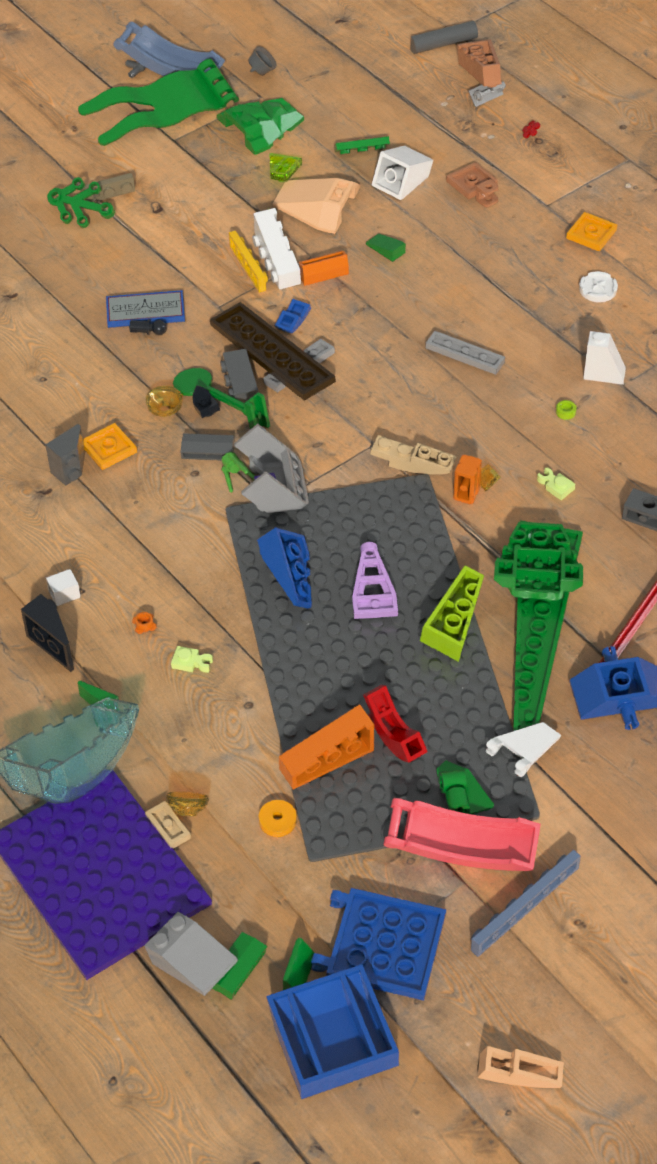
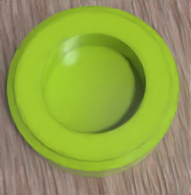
M560 401L556 406V415L564 420L572 419L576 415L577 407L572 401Z

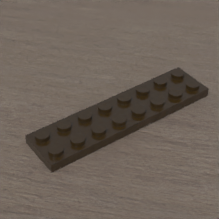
M241 302L209 319L210 325L240 350L246 349L250 358L304 401L336 382L335 375Z

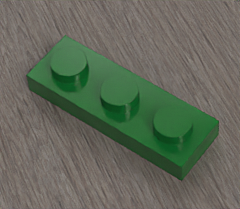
M388 136L341 142L334 145L335 152H340V155L350 154V150L366 152L368 148L375 147V150L386 149L385 146L390 144Z

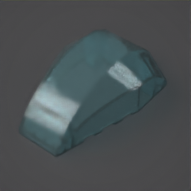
M107 697L83 708V713L76 717L70 714L63 717L64 722L54 727L50 723L42 727L43 732L36 735L30 732L0 749L1 777L12 790L53 804L69 803L84 796L99 785L114 769L126 750L139 713L138 704Z

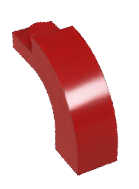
M380 685L363 695L370 711L368 716L374 723L376 732L396 757L409 763L428 752L420 732L408 727L399 716L386 685Z

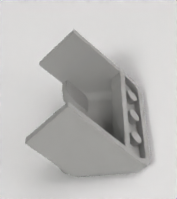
M256 424L234 443L236 448L249 457L250 469L255 474H260L256 480L241 491V494L253 502L261 512L272 513L304 508L309 503L302 464L299 457L291 449L259 424ZM273 472H274V474H275V476H276V479H275L273 476H271L269 473H273Z

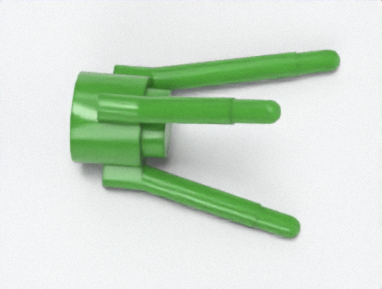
M228 452L222 457V464L224 466L221 470L225 475L229 492H233L229 472L237 473L241 470L254 480L255 475L244 465L236 453Z

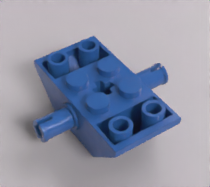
M610 646V652L609 648L606 647L601 651L605 662L591 665L569 681L581 720L621 713L625 729L630 730L631 724L633 730L639 726L635 711L657 708V666L640 657L618 660L616 648Z

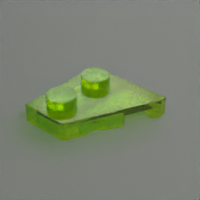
M270 153V179L287 182L302 165V158Z

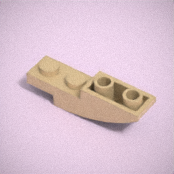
M380 435L377 436L370 455L390 461L389 467L430 475L450 473L457 457L417 443L415 448Z

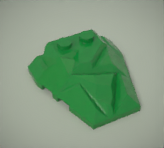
M279 98L262 103L258 101L239 104L217 114V119L225 127L234 124L245 135V146L254 155L270 149L277 138L281 140L284 137V132H291L304 121V116L286 99Z
M518 522L509 537L508 545H505L502 549L501 557H497L495 561L494 580L502 587L508 588L514 597L560 600L563 598L564 591L573 592L583 586V566L581 563H578L576 559L577 553L571 549L570 539L562 524Z

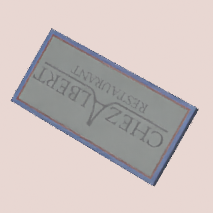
M183 290L106 296L108 328L129 326L130 320H151V324L157 320L164 321L165 323L185 322Z

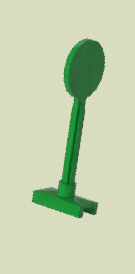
M202 368L184 370L174 378L173 386L178 394L193 396L197 385L204 387L212 397L243 412L247 416L250 430L256 424L266 428L270 427L263 394L258 392L243 403L211 387L213 381L211 373Z

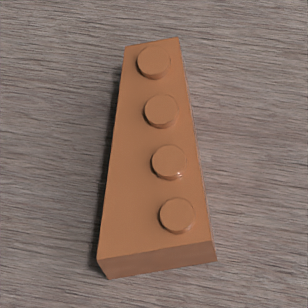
M491 39L457 44L459 65L479 83L489 88L502 84L500 63Z

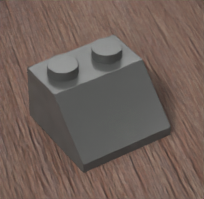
M77 424L45 444L50 473L65 486L82 476L85 450L81 426Z

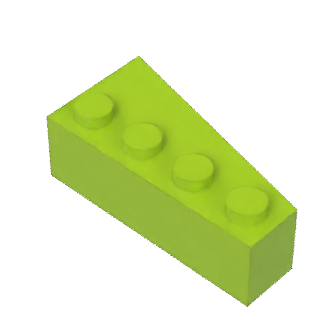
M466 565L463 567L424 624L420 642L459 662L483 582V574Z

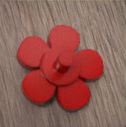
M534 120L529 122L528 126H525L522 130L524 133L523 137L527 139L530 135L532 137L535 136L541 124Z

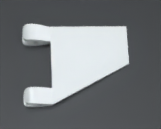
M544 722L490 739L486 744L488 747L486 753L494 756L502 745L521 758L515 764L516 770L514 773L519 777H523L531 765L561 738V734Z

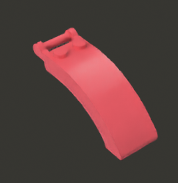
M399 798L392 799L391 808L393 810L388 836L384 838L383 845L385 847L397 848L430 859L468 867L505 871H532L534 869L541 826L539 823L520 817L512 819L477 816L444 809L421 801L409 802ZM402 810L408 812L403 840L397 838Z

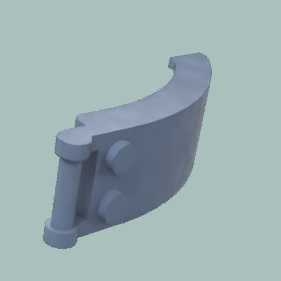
M129 22L123 34L113 43L117 50L124 51L144 67L162 76L177 71L195 70L206 59H212L218 69L225 62L222 57L212 50L210 52H198L182 48L167 41L148 26L144 25L141 28L134 22ZM131 33L136 34L130 44L125 42Z

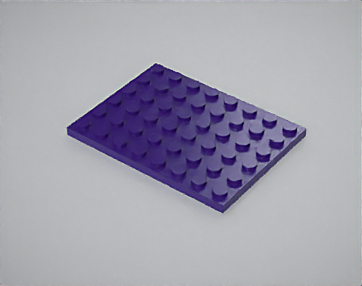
M111 767L0 829L1 859L86 980L143 947L177 912L190 918L212 905V899L173 848L169 847L147 818L145 811Z

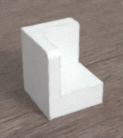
M70 569L46 578L48 591L57 606L80 598L78 582Z

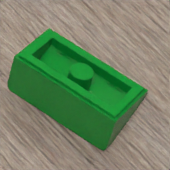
M302 938L296 939L283 977V990L307 983L312 968L311 961L314 951Z

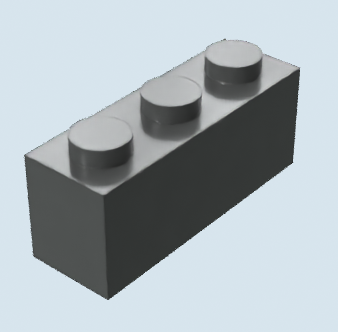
M246 349L224 352L223 361H220L222 373H226L224 381L225 386L230 387L228 395L245 403L258 393Z

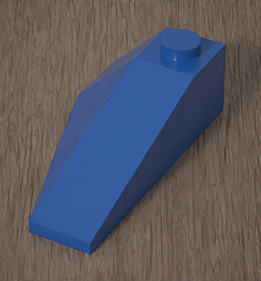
M274 528L257 540L262 559L293 605L309 609L312 607L311 586L307 582V577L310 576L307 561L310 558L305 537L301 534Z

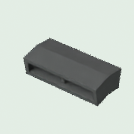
M183 433L180 450L181 459L222 461V457L226 453L234 451V435Z

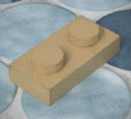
M166 801L145 812L147 818L170 848L174 849L191 839L190 832Z

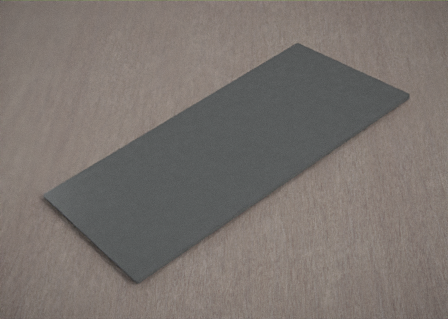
M428 474L307 493L309 503L304 508L298 510L266 513L265 511L261 512L254 503L229 506L225 509L283 753L359 704L368 715L370 711L363 695L380 685H386L399 716L408 727L420 732L428 751L409 763L402 761L384 744L374 728V751L294 790L292 789L303 840L310 862L388 848L383 843L384 838L388 836L393 810L391 803L394 798L409 802L421 801L448 809L446 796L440 790L436 769L446 760L469 769L494 803L492 809L472 815L512 819L520 817L530 821L539 819L540 812L527 772L523 777H519L514 773L516 770L515 764L521 758L503 745L494 756L486 753L488 748L486 744L490 739L513 732L474 612L459 662L420 642L424 624L461 572ZM274 528L301 534L305 537L310 558L307 561V568L310 569V576L307 577V582L311 586L312 607L309 609L293 605L262 559L257 540ZM373 542L377 544L378 553L396 592L398 616L354 619L352 595L361 557L360 546L363 543ZM377 567L365 568V576L379 575ZM380 584L365 586L364 595L384 594ZM402 810L397 838L402 840L408 812Z

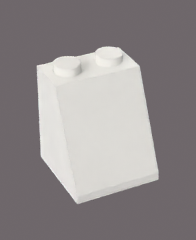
M406 146L381 151L371 186L402 200L429 177L433 159Z

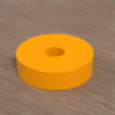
M284 800L267 802L259 811L260 828L269 836L282 837L288 835L296 826V810L290 803Z

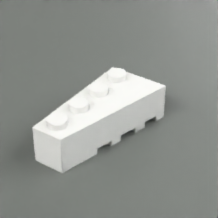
M273 208L254 213L255 236H252L254 246L258 247L260 258H264L266 270H270L272 282H276L280 290L301 284V275L292 250L290 251L287 236L283 234L281 221H277L276 209Z

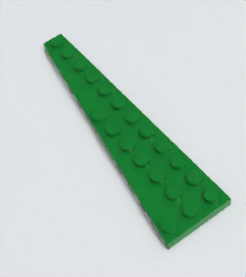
M564 528L570 539V547L576 551V559H578L583 531ZM564 591L563 598L560 600L517 597L513 731L538 724L541 721L570 592Z

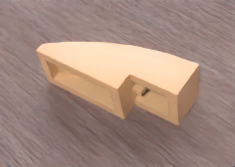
M487 1046L480 1053L478 1078L524 1087L561 1088L564 1062L515 1049L511 1053Z

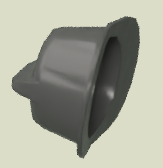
M260 46L253 50L248 59L252 67L251 73L256 71L260 75H265L277 66L273 56Z

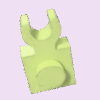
M545 468V476L540 473L537 474V481L540 484L546 485L545 490L560 500L575 490L574 482L560 473L557 476L553 475V471L549 468Z
M177 646L171 667L172 669L193 672L194 668H199L200 671L207 673L210 671V666L204 663H213V656L210 654L199 655V650Z

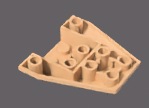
M339 178L287 180L275 198L273 207L317 230L336 234L342 222L341 211L348 198H355L360 189V184Z

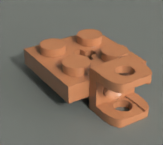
M476 162L446 176V182L468 200L476 196V201L484 207H490L498 203V197L494 194V192L498 191V180Z

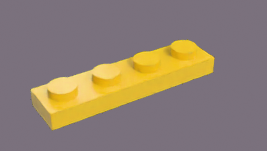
M236 230L229 232L231 250L258 292L266 291V282H268L266 272L260 269L258 260L253 258L251 249L245 246L243 237H240Z

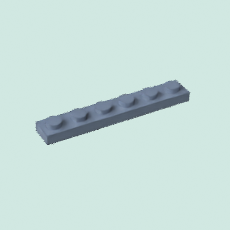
M575 850L571 851L568 855H562L551 870H545L534 885L532 883L529 884L523 891V894L518 899H512L501 914L496 913L485 928H479L471 937V951L477 957L486 951L579 869L581 855Z

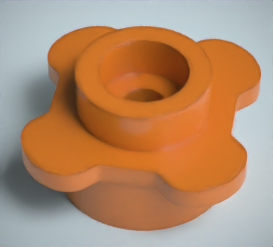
M141 612L132 619L133 624L136 625V633L142 634L149 630L154 631L157 628L153 622V614Z

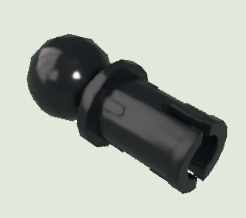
M130 320L129 330L130 332L147 333V335H150V332L153 331L155 335H163L166 333L167 325L161 320H157L153 324H151V320Z

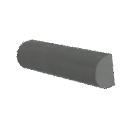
M474 21L411 36L410 50L413 54L475 39L478 37L477 25Z

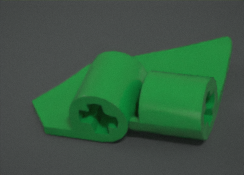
M447 760L436 769L440 790L442 793H445L449 810L472 815L494 807V803L469 769Z

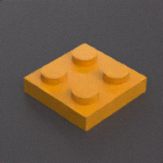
M584 212L567 232L566 239L600 252L617 231V224Z
M116 423L83 439L84 450L102 470L137 453V447Z

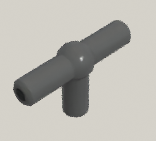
M131 60L125 62L126 67L133 68L128 73L130 78H134L146 68L140 63Z

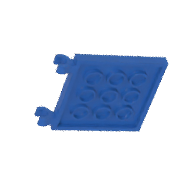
M351 888L349 894L332 890L330 906L334 908L345 907L331 958L314 953L311 961V970L316 972L327 971L326 976L363 964L373 989L424 1001L446 916V909Z

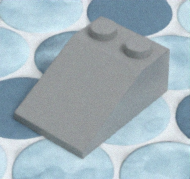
M177 912L144 945L153 965L204 996L238 962L237 957L198 923L180 912Z

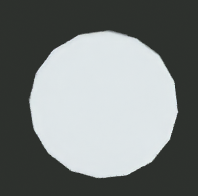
M600 271L588 273V276H583L579 283L581 295L593 302L611 300L616 296L618 289L617 280L611 278L610 274Z

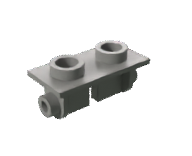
M502 81V84L492 88L480 85L469 90L468 92L474 106L477 107L503 95V90L506 87L505 82Z

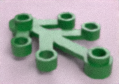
M79 177L75 178L72 184L64 189L54 188L49 191L47 195L48 202L53 206H57L63 223L69 224L73 219L72 215L66 210L64 203L71 205L77 217V224L81 228H86L89 225V220L84 216L81 208L97 211L105 219H110L114 216L115 209L112 204L108 202L98 204L84 200L93 194L101 192V186L98 182H91L88 189L73 197L67 195L75 190H82L85 186L84 181ZM69 215L68 219L64 220V217Z

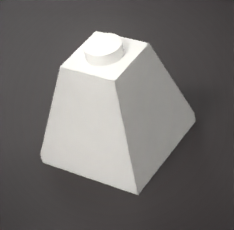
M590 331L584 379L623 385L626 367L611 334Z

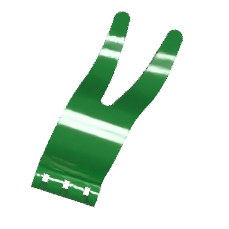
M206 59L195 70L177 71L144 87L121 86L108 89L92 100L80 105L78 112L80 115L86 116L119 103H137L154 107V111H142L127 116L113 128L100 135L98 143L106 146L135 129L173 126L194 114L223 109L229 101L233 100L235 103L238 102L239 98L214 61Z

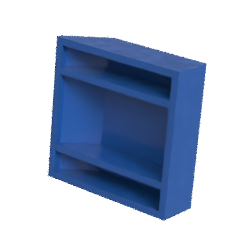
M363 964L266 996L277 1037L301 1099L399 1066V1050Z

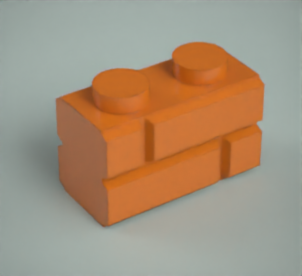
M468 455L461 456L459 464L455 469L453 499L467 504L474 503L476 495L480 490L481 459Z

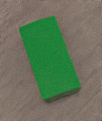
M241 932L228 950L237 957L238 962L212 989L232 1000L266 953L267 946L256 938Z

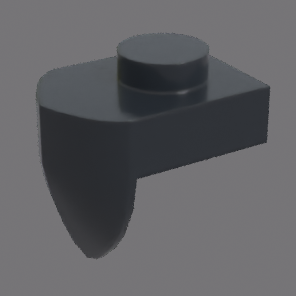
M197 385L193 392L192 400L194 408L201 418L210 417L215 412L220 411L218 403L209 391Z

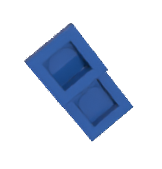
M293 299L288 309L282 311L274 325L275 328L289 333L295 332L310 312V304Z

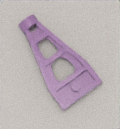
M373 542L363 543L360 546L361 557L352 595L354 619L398 616L396 592L378 553L377 544ZM377 567L379 575L365 576V568ZM380 584L384 594L364 595V589L366 585Z

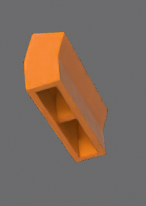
M343 250L299 262L301 281L304 286L349 274L348 257Z

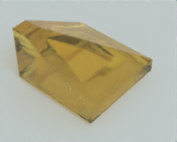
M489 464L481 469L480 486L485 491L501 478Z

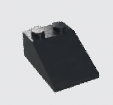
M40 594L21 609L26 636L67 670L72 672L74 666L70 645L57 611V605L52 599H47Z

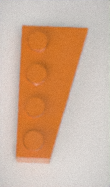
M359 704L280 755L279 770L294 790L374 751V723Z

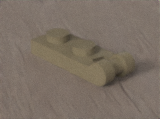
M132 173L98 181L101 186V192L86 198V201L96 203L97 201L134 192L135 186ZM90 184L85 185L84 190L88 189Z

